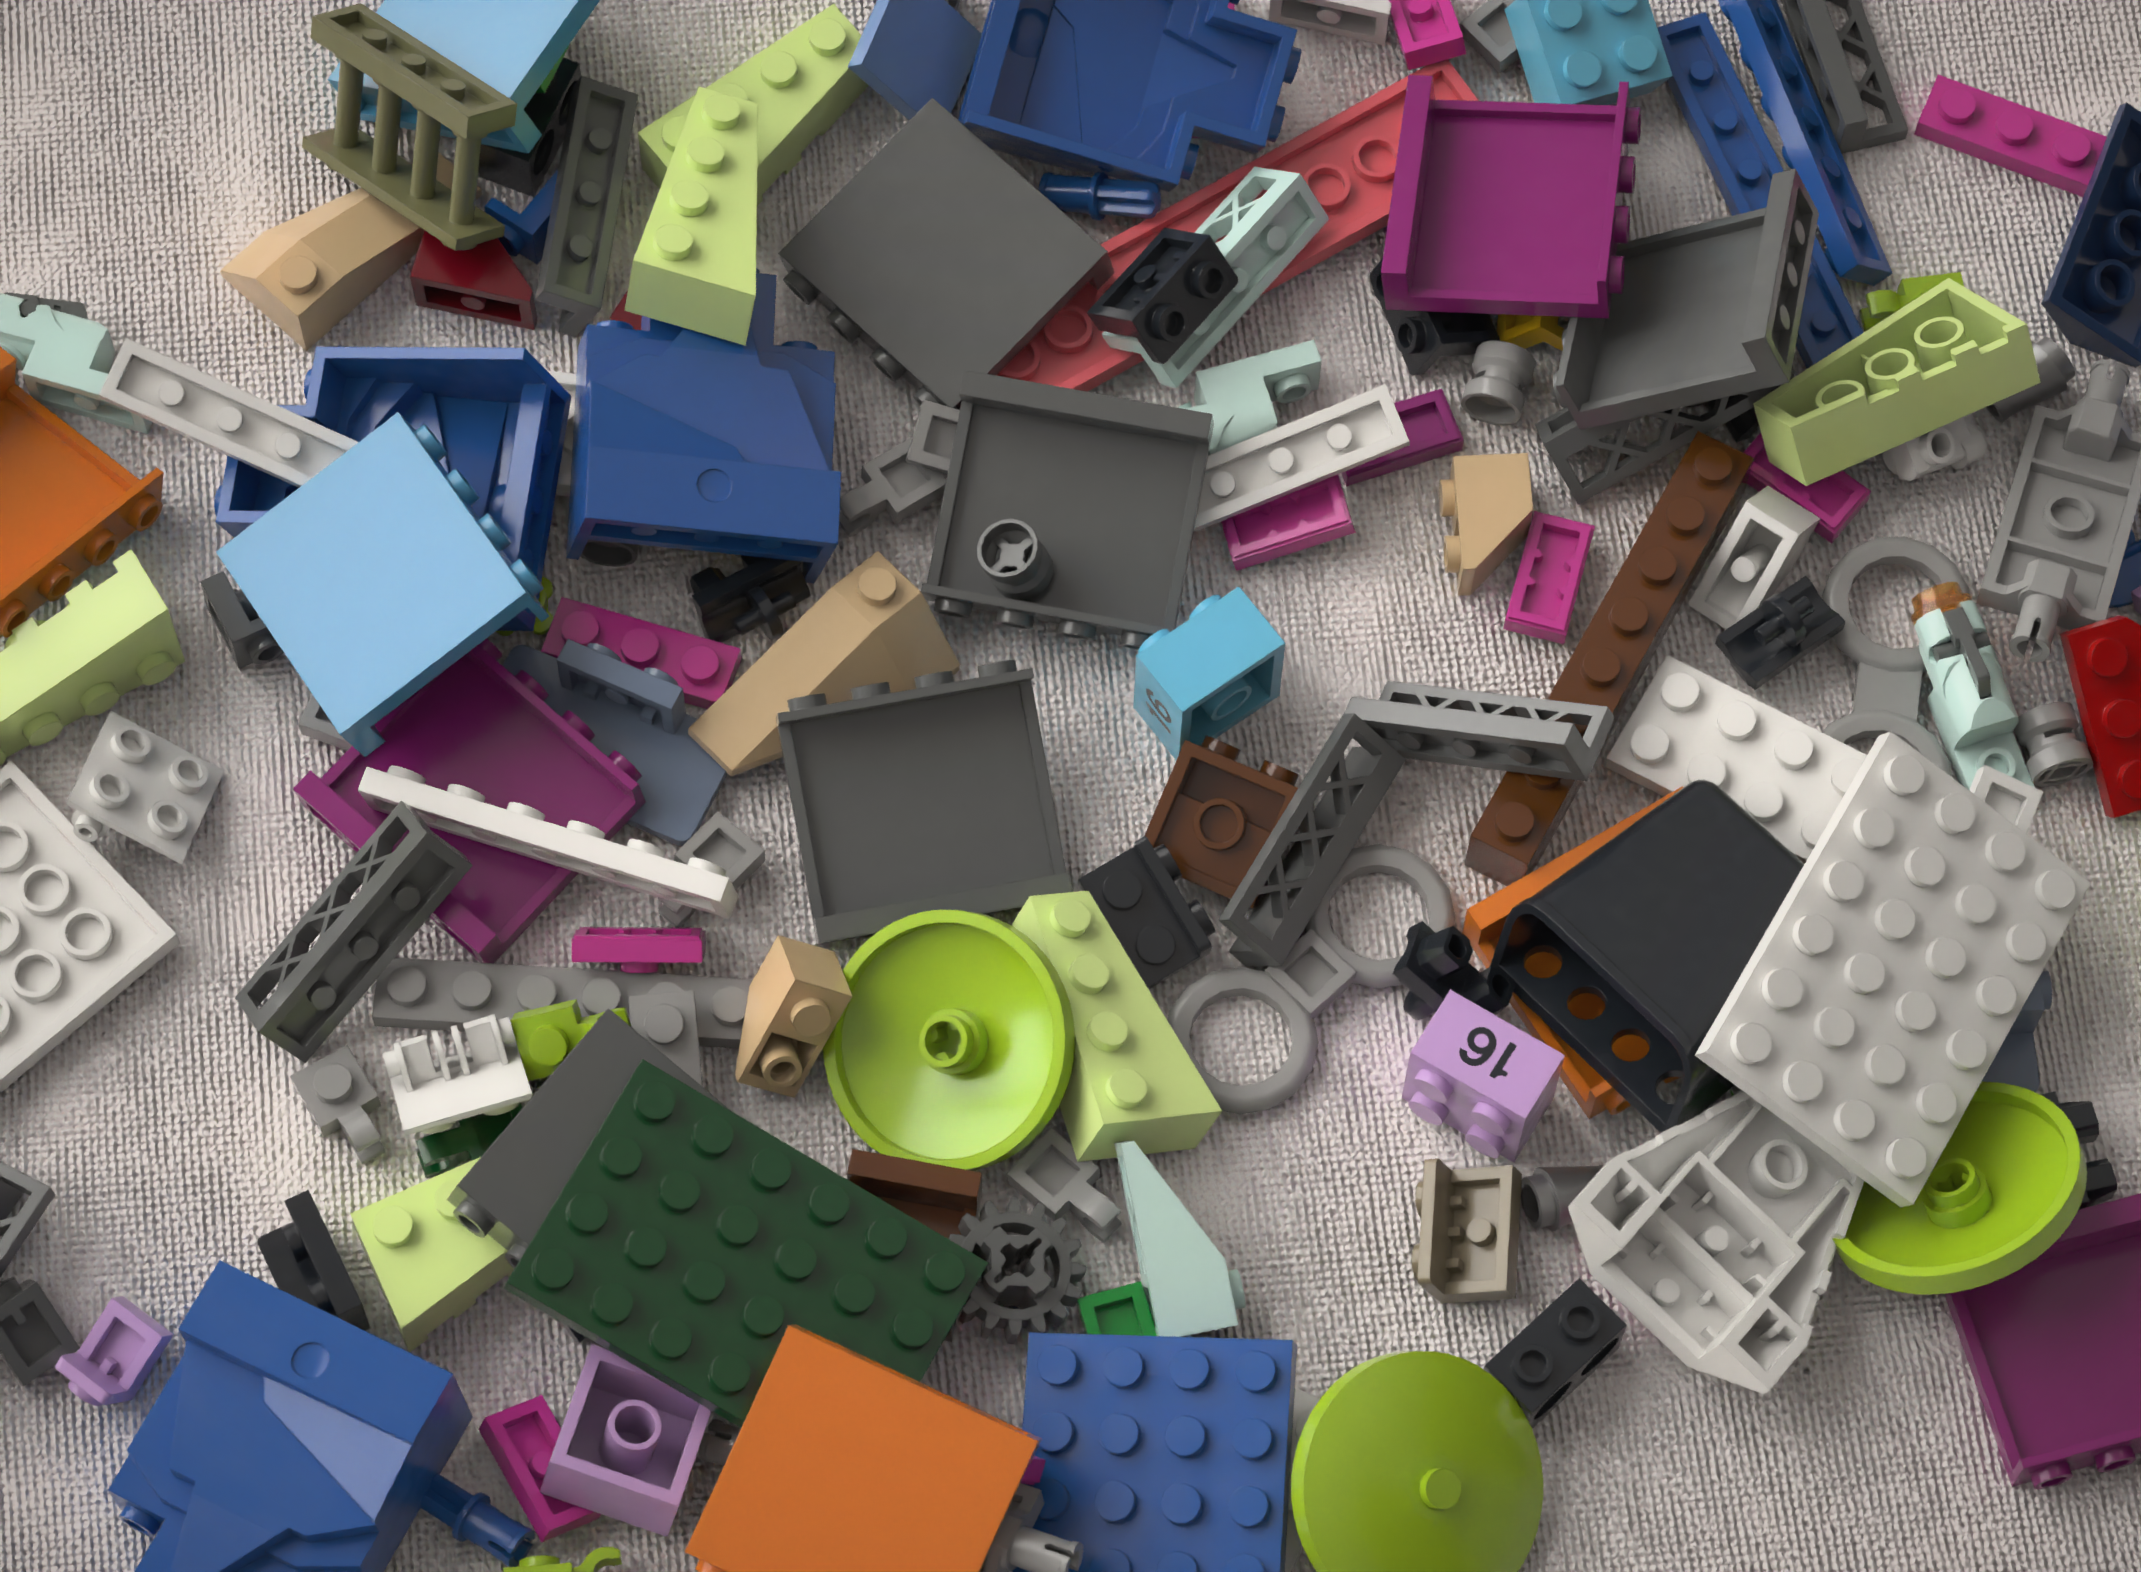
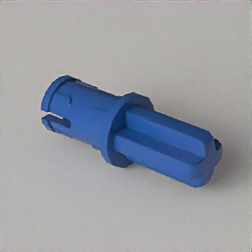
M1046 172L1041 177L1038 191L1062 212L1089 214L1091 219L1095 221L1103 220L1106 215L1151 219L1155 217L1161 208V190L1159 185L1154 182L1109 179L1108 175L1104 172H1096L1093 177L1056 175Z
M439 1473L435 1475L430 1489L422 1497L421 1509L453 1528L452 1536L459 1542L469 1540L491 1553L492 1556L502 1561L506 1566L517 1567L519 1561L526 1558L533 1546L530 1542L535 1539V1531L500 1512L499 1509L490 1504V1497L485 1493L479 1492L473 1496Z

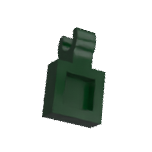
M520 1102L516 1108L504 1114L486 1115L482 1113L455 1121L457 1128L434 1133L417 1140L416 1144L419 1150L417 1156L425 1177L438 1176L452 1170L464 1160L470 1159L472 1161L482 1157L522 1110V1103Z

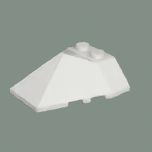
M1741 1091L1708 1108L1702 1114L1678 1126L1675 1125L1644 1144L1610 1159L1570 1203L1568 1210L1590 1274L1687 1367L1765 1394L1771 1390L1808 1345L1813 1326L1810 1325L1819 1297L1826 1292L1832 1275L1829 1269L1837 1248L1832 1238H1845L1864 1180L1748 1094Z

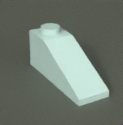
M1135 1141L1114 1143L1142 1285L1154 1322L1156 1336L1183 1337L1238 1325L1236 1310L1245 1308L1244 1290L1238 1269L1227 1270L1226 1259Z

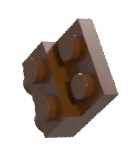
M1205 735L1201 746L1185 740L1144 836L1148 838L1153 848L1161 844L1165 845L1180 869L1181 878L1231 899L1298 790L1295 784L1299 774L1267 760L1263 761L1260 771L1237 762L1240 749ZM1261 894L1257 895L1250 908L1255 909Z

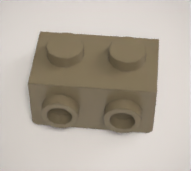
M1439 1158L1426 1159L1424 1161L1423 1181L1418 1182L1415 1191L1416 1209L1421 1218L1420 1243H1416L1412 1250V1269L1419 1285L1441 1304L1516 1299L1522 1173L1513 1165L1451 1170Z

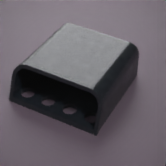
M1705 779L1696 780L1686 785L1536 894L1514 906L1506 918L1490 967L1500 966L1515 981L1513 992L1662 1133L1675 1125L1678 1126L1698 1116L1734 1086L1733 1083L1697 1058L1695 1054L1802 870L1804 863L1719 786ZM1547 952L1557 956L1562 966L1555 975L1548 978H1538L1527 972L1524 967L1525 962L1535 953ZM1583 993L1597 995L1603 1000L1605 1010L1594 1019L1584 1020L1572 1015L1568 1009V1004L1573 997ZM1624 1035H1636L1646 1040L1650 1049L1644 1058L1628 1062L1621 1060L1613 1053L1612 1045L1618 1038ZM1669 1077L1683 1078L1675 1103H1667L1660 1099L1656 1093L1660 1082Z

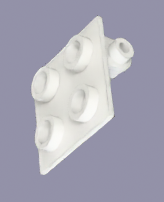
M110 711L66 802L67 805L75 809L71 817L74 826L73 832L79 839L93 842L98 837L106 835L109 829L113 828L182 864L224 770Z
M495 1014L463 1023L471 1050L465 1053L457 1025L450 1026L458 1055L445 1058L438 1031L431 1032L439 1058L438 1061H432L425 1035L393 1043L394 1050L382 1053L405 1136L417 1132L423 1134L442 1132L450 1128L455 1121L482 1113L486 1115L504 1114L516 1108L520 1102L530 1100L533 1097L509 1017L496 1020Z

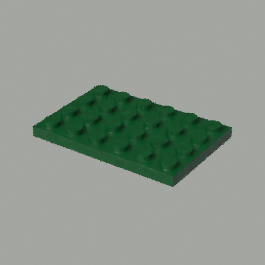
M642 1059L514 1268L504 1289L742 1428L788 1325H799L921 1382L988 1262Z

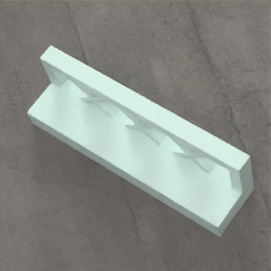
M1254 167L1194 232L1210 235L1214 242L1225 236L1224 239L1215 244L1237 275L1238 283L1172 357L1164 364L1156 363L1151 360L1137 338L1103 332L1101 335L1110 348L1141 354L1161 385L1177 388L1330 218L1300 173ZM1262 190H1267L1261 198L1254 200Z

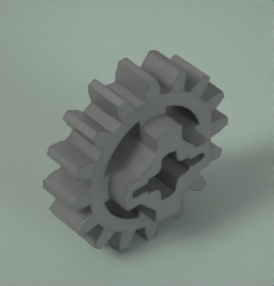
M1011 1197L1006 1211L999 1213L991 1200L987 1201L980 1211L981 1222L976 1217L966 1213L958 1226L962 1235L950 1234L948 1238L988 1262L982 1273L981 1282L977 1286L975 1285L958 1318L962 1324L971 1321L975 1317L982 1320L980 1336L985 1339L992 1334L995 1327L1004 1329L1007 1344H1014L1020 1330L1026 1328L1028 1334L1029 1332L1044 1333L1046 1330L1045 1320L1059 1328L1068 1316L1064 1306L1075 1307L1077 1299L1082 1294V1291L1073 1284L1082 1281L1086 1273V1265L1070 1261L1080 1250L1081 1242L1079 1239L1062 1240L1060 1235L1067 1223L1063 1217L1055 1220L1050 1225L1042 1220L1045 1212L1044 1204L1038 1203L1033 1208L1031 1214L1021 1213V1204L1018 1197ZM1008 1232H1011V1233H1018V1234H1022V1235H1009V1234H1007V1233H1008ZM1048 1256L1054 1267V1288L1050 1285L1052 1278L1044 1271V1259ZM1029 1258L1023 1274L1016 1272L1010 1277L1006 1275L999 1283H996L1002 1272V1267L1008 1270L1015 1264L1019 1266ZM1002 1306H1018L1020 1309H1010Z

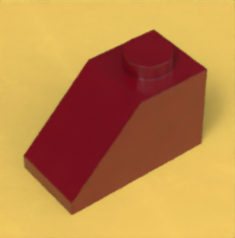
M424 230L410 275L416 306L535 330L538 318L533 290L498 238L477 244L475 248L470 250L455 251L444 246L439 239Z

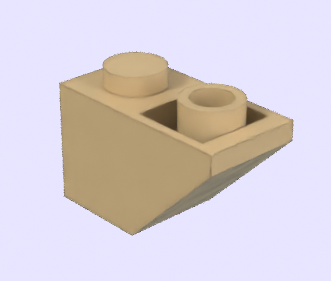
M1528 453L1453 456L1450 478L1439 481L1441 517H1451L1453 536H1444V567L1446 573H1456L1458 596L1471 595L1528 536L1533 513Z
M777 936L749 986L735 1069V1077L738 1083L795 1098L852 998L835 951L784 936Z

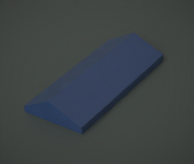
M2126 102L2120 105L2041 304L2070 344L2136 368L2141 366V112Z

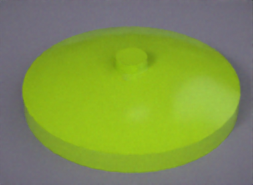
M932 910L909 915L889 924L869 938L855 952L843 969L852 998L825 1043L823 1055L826 1075L833 1097L848 1124L858 1136L872 1149L883 1155L970 1171L980 1170L1000 1163L1031 1143L1051 1120L1062 1101L1072 1072L1075 1053L1074 1019L1070 1001L1056 969L1043 951L1024 933L997 918L961 910Z
M1983 1081L1980 1083L1915 1203L1910 1206L1899 1207L1864 1181L1845 1238H1832L1837 1247L1836 1252L1841 1260L1861 1278L1874 1285L1902 1293L1919 1295L1954 1293L1980 1287L2002 1279L2020 1270L2048 1250L2069 1227L2077 1214L2084 1197L2087 1182L2086 1160L2077 1133L2065 1113L2044 1096L2016 1085Z
M1402 1351L1381 1355L1361 1363L1345 1373L1324 1393L1310 1413L1300 1435L1293 1460L1291 1476L1293 1516L1303 1549L1316 1572H1518L1532 1547L1542 1512L1543 1471L1537 1441L1523 1410L1504 1385L1478 1365L1454 1355L1433 1351Z

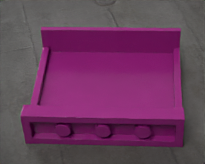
M1408 75L1381 268L1386 310L1609 318L1612 294H1622L1624 288L1625 258L1624 256H1616L1617 243L1628 244L1630 235V206H1622L1623 193L1634 194L1635 156H1627L1628 145H1639L1641 136V107H1630L1629 82H1619L1617 105L1435 100L1433 76Z
M488 638L374 724L386 742L366 757L351 746L321 778L310 770L293 788L302 805L355 853L362 848L389 816L387 813L371 809L358 791L366 767L386 773L389 766L403 767L422 775L426 779L425 785L447 791L449 784L462 785L484 795V803L507 809L509 802H516L542 812L545 815L544 821L565 828L571 820L589 824L605 833L604 839L608 841L614 837L646 801L637 783L642 775L635 766L615 750L608 757L590 742L595 737L593 731L573 712L566 710L562 716L557 714L544 702L549 696L546 690L527 672L520 670L514 676L498 662L503 656L502 653ZM429 827L433 833L463 853L473 865L429 918L480 963L494 964L579 874L572 870ZM408 829L393 846L392 852L409 834L410 831Z
M2141 1193L2079 1209L2060 1238L2048 1250L2020 1270L1980 1287L1944 1294L2012 1487L2032 1482L2035 1489L2050 1488L2070 1480L2073 1477L2071 1471L2096 1465L2098 1472L2117 1470L2133 1463L2136 1460L2135 1454L2141 1453Z

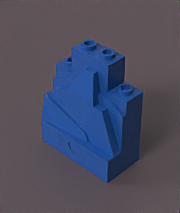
M991 0L958 120L990 149L1093 176L1096 172H1104L1108 176L1120 180L1154 182L1159 185L1161 190L1170 192L1178 186L1180 178L1189 180L1194 170L1199 145L1190 142L1192 136L1251 154H1256L1266 145V141L1276 142L1285 115V107L1277 105L1282 83L1291 84L1293 82L1301 57V49L1293 47L1297 29L1228 9L1229 3L1238 5L1240 0Z
M756 268V297L746 346L642 316L641 330H635L631 324L618 320L601 321L596 325L587 324L578 345L566 559L579 560L588 540L803 561V576L806 583L815 584L839 541L841 472L832 471L836 383L834 382L835 352L818 350L815 344L806 341H788L781 346L774 345L777 275L763 274Z
M316 346L312 369L307 372L304 381L306 405L277 406L357 442H360L397 412L415 430L425 424L448 453L440 460L447 473L449 474L457 468L480 499L472 507L479 518L489 513L512 544L503 550L513 564L521 558L541 583L572 398L560 383L526 348ZM227 456L223 484L217 489L214 500L216 523L231 536L236 537L299 487ZM527 607L497 631H533L536 615Z
M219 1260L178 1328L186 1342L184 1355L127 1448L129 1455L108 1489V1492L122 1511L119 1519L149 1537L155 1536L134 1572H384L419 1512L422 1497L430 1489L432 1479L435 1475L442 1472L473 1418L453 1373Z

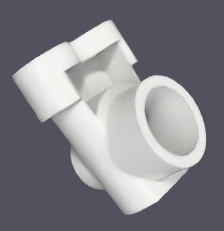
M1973 413L1887 450L1882 453V456L1891 472L1899 475L1900 478L1906 481H1911L1948 465L1962 469L1984 457L1987 445L1983 435L1974 427L1972 423Z

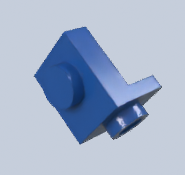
M558 170L521 214L493 197L484 206V212L505 225L504 236L498 239L510 256L516 257L518 254H521L536 265L542 260Z

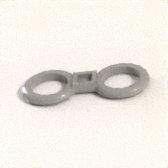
M1906 536L1876 537L1851 548L1831 569L1822 594L1823 601L1832 610L1839 613L1846 622L1844 629L1832 638L1838 649L1857 664L1851 714L1829 723L1822 733L1848 745L1861 738H1878L1879 735L1892 731L1952 777L1950 761L1938 739L1917 722L1922 673L1927 671L1919 646L1893 649L1873 642L1859 630L1852 618L1848 595L1851 586L1864 572L1880 565L1902 564L1920 570L1936 584L1944 599L1945 611L1957 608L1959 602L1970 600L1969 587L1956 564L1933 545Z
M1375 844L1353 848L1304 928L1305 934L1295 943L1282 966H1269L1265 969V972L1245 967L1213 971L1187 986L1169 1010L1167 1021L1222 1111L1246 1114L1270 1110L1295 1095L1312 1072L1319 1043L1314 1018L1352 984L1376 989L1403 985L1399 978L1393 974L1395 965L1402 956L1384 960L1358 956L1343 946L1332 931L1328 915L1331 899L1343 884L1358 875L1377 872L1398 876L1412 885L1424 900L1429 918L1428 926L1435 933L1454 926L1456 918L1450 890L1431 864L1409 850ZM1246 996L1260 999L1276 1009L1289 1027L1292 1042L1290 1055L1280 1070L1260 1083L1242 1086L1221 1082L1204 1071L1193 1055L1190 1034L1193 1023L1206 1007L1222 998Z

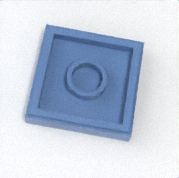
M877 0L848 68L909 121L931 98L935 99L949 113H952L974 62L982 33L945 0Z

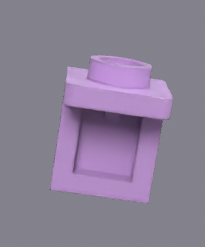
M124 1296L114 1297L107 1304L76 1353L62 1355L55 1368L70 1380L68 1383L69 1389L87 1403L102 1406L129 1401L134 1398L174 1334Z

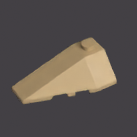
M438 153L436 180L452 190L454 165L442 154ZM478 185L476 200L482 196V189ZM359 188L263 232L222 268L220 272L226 281L307 351L418 252L424 229L363 188Z
M877 551L833 585L688 728V735L730 776H734L783 757L776 716L777 713L789 711L787 700L825 693L827 704L853 700L852 688L889 682L891 693L916 689L915 677L945 671H952L954 675L959 671L960 663L922 592Z

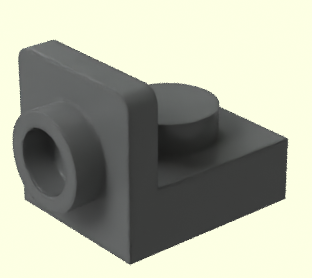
M224 571L200 581L207 609L238 669L252 663H269L284 653L262 619L259 618L243 591L239 589L234 592Z
M11 1277L0 1283V1354L20 1385L25 1386L54 1367L62 1355L75 1353L80 1347L38 1282L27 1279L19 1284L15 1277Z

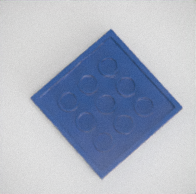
M1029 1332L1022 1429L1042 1438L1035 1456L1046 1460L1040 1483L1035 1482L1034 1485H1024L1041 1490L1044 1500V1506L1033 1528L1069 1541L1082 1543L1083 1557L1078 1571L1069 1568L1068 1572H1285L1297 1344L1293 1340ZM1019 1567L1013 1570V1572H1031Z

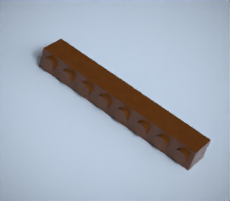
M1697 431L1548 697V700L1609 707L1615 718L1604 744L1745 492L1754 458L1700 431ZM1574 724L1583 738L1587 725ZM1507 771L1470 836L1464 865L1505 886L1533 872L1584 781Z

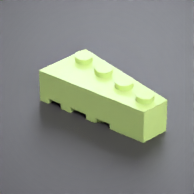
M832 4L706 87L713 91L758 103L757 206L763 201V193L782 173L787 175L802 159V151L817 135L823 136L869 86L848 68L861 34L835 4ZM695 95L638 132L642 169L659 189Z
M698 86L633 259L624 311L746 346L756 297L758 103Z
M1948 278L1798 374L1789 383L1781 385L1753 403L1769 462L1805 486H1808L2041 382L2027 323Z
M132 549L113 561L118 572L97 587L93 588L91 583L85 580L67 592L65 596L69 604L62 611L47 621H37L31 617L11 630L13 633L6 640L5 649L0 652V766L8 756L29 745L39 746L53 740L60 734L64 726L85 715H98L109 710L117 703L120 696L143 684L153 685L163 681L174 672L176 666L185 662L169 610Z
M1089 891L1029 896L1011 926L1024 933L1048 957L1056 969L1070 1001L1074 1019L1075 1053L1068 1086L1059 1106L1077 1162L1117 1158L1114 1143L1122 1141H1135L1144 1154L1195 1149L1222 1110Z
M481 1157L350 1213L359 1241L408 1352L413 1351L428 1339L427 1334L451 1316L455 1319L477 1303L475 1298L506 1275L509 1278L514 1270L505 1258V1254L508 1251L488 1234L481 1238L467 1230L453 1214L456 1207L447 1200L455 1187Z

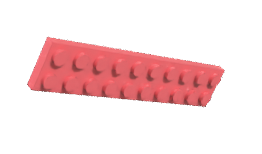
M1448 59L1426 65L1410 74L1433 76L1435 100L1479 101ZM1408 76L1158 212L1155 217L1146 219L1100 244L1108 251L1115 273L1098 290L1088 282L996 376L1088 392L1144 361L1139 353L1110 348L1101 335L1104 331L1098 330L1087 314V311L1164 228L1194 233L1254 167L1300 173L1330 218L1261 295L1387 226ZM1262 190L1254 200L1261 198L1267 190ZM1225 236L1219 238L1216 242L1224 239Z

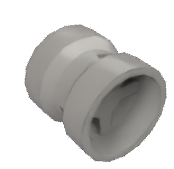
M1491 340L1478 345L1472 364L1475 378L1466 383L1461 400V406L1464 411L1482 422L1493 425L1506 426L1518 422L1525 402L1522 388L1531 383L1536 365L1533 355L1524 348L1505 341Z
M2053 702L2044 704L2018 717L2019 722L2014 732L2020 746L2027 748L2030 755L2026 766L2035 786L2049 787L2063 784L2080 777L2092 768L2094 763L2086 743L2078 740L2075 732L2079 726V721L2071 703Z

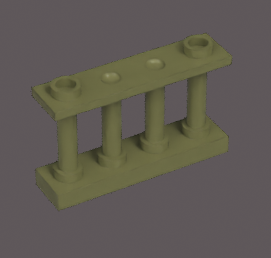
M362 3L313 15L311 39L333 52L340 60L335 128L304 136L302 148L324 162L331 170L339 172L439 239L448 248L455 251L470 250L475 248L477 244L503 237L505 225L475 206L481 140L488 133L515 126L517 103ZM364 73L378 84L374 138L359 129ZM402 98L411 103L413 108L417 110L413 164L398 155ZM441 123L451 129L452 133L457 136L452 190L436 180Z

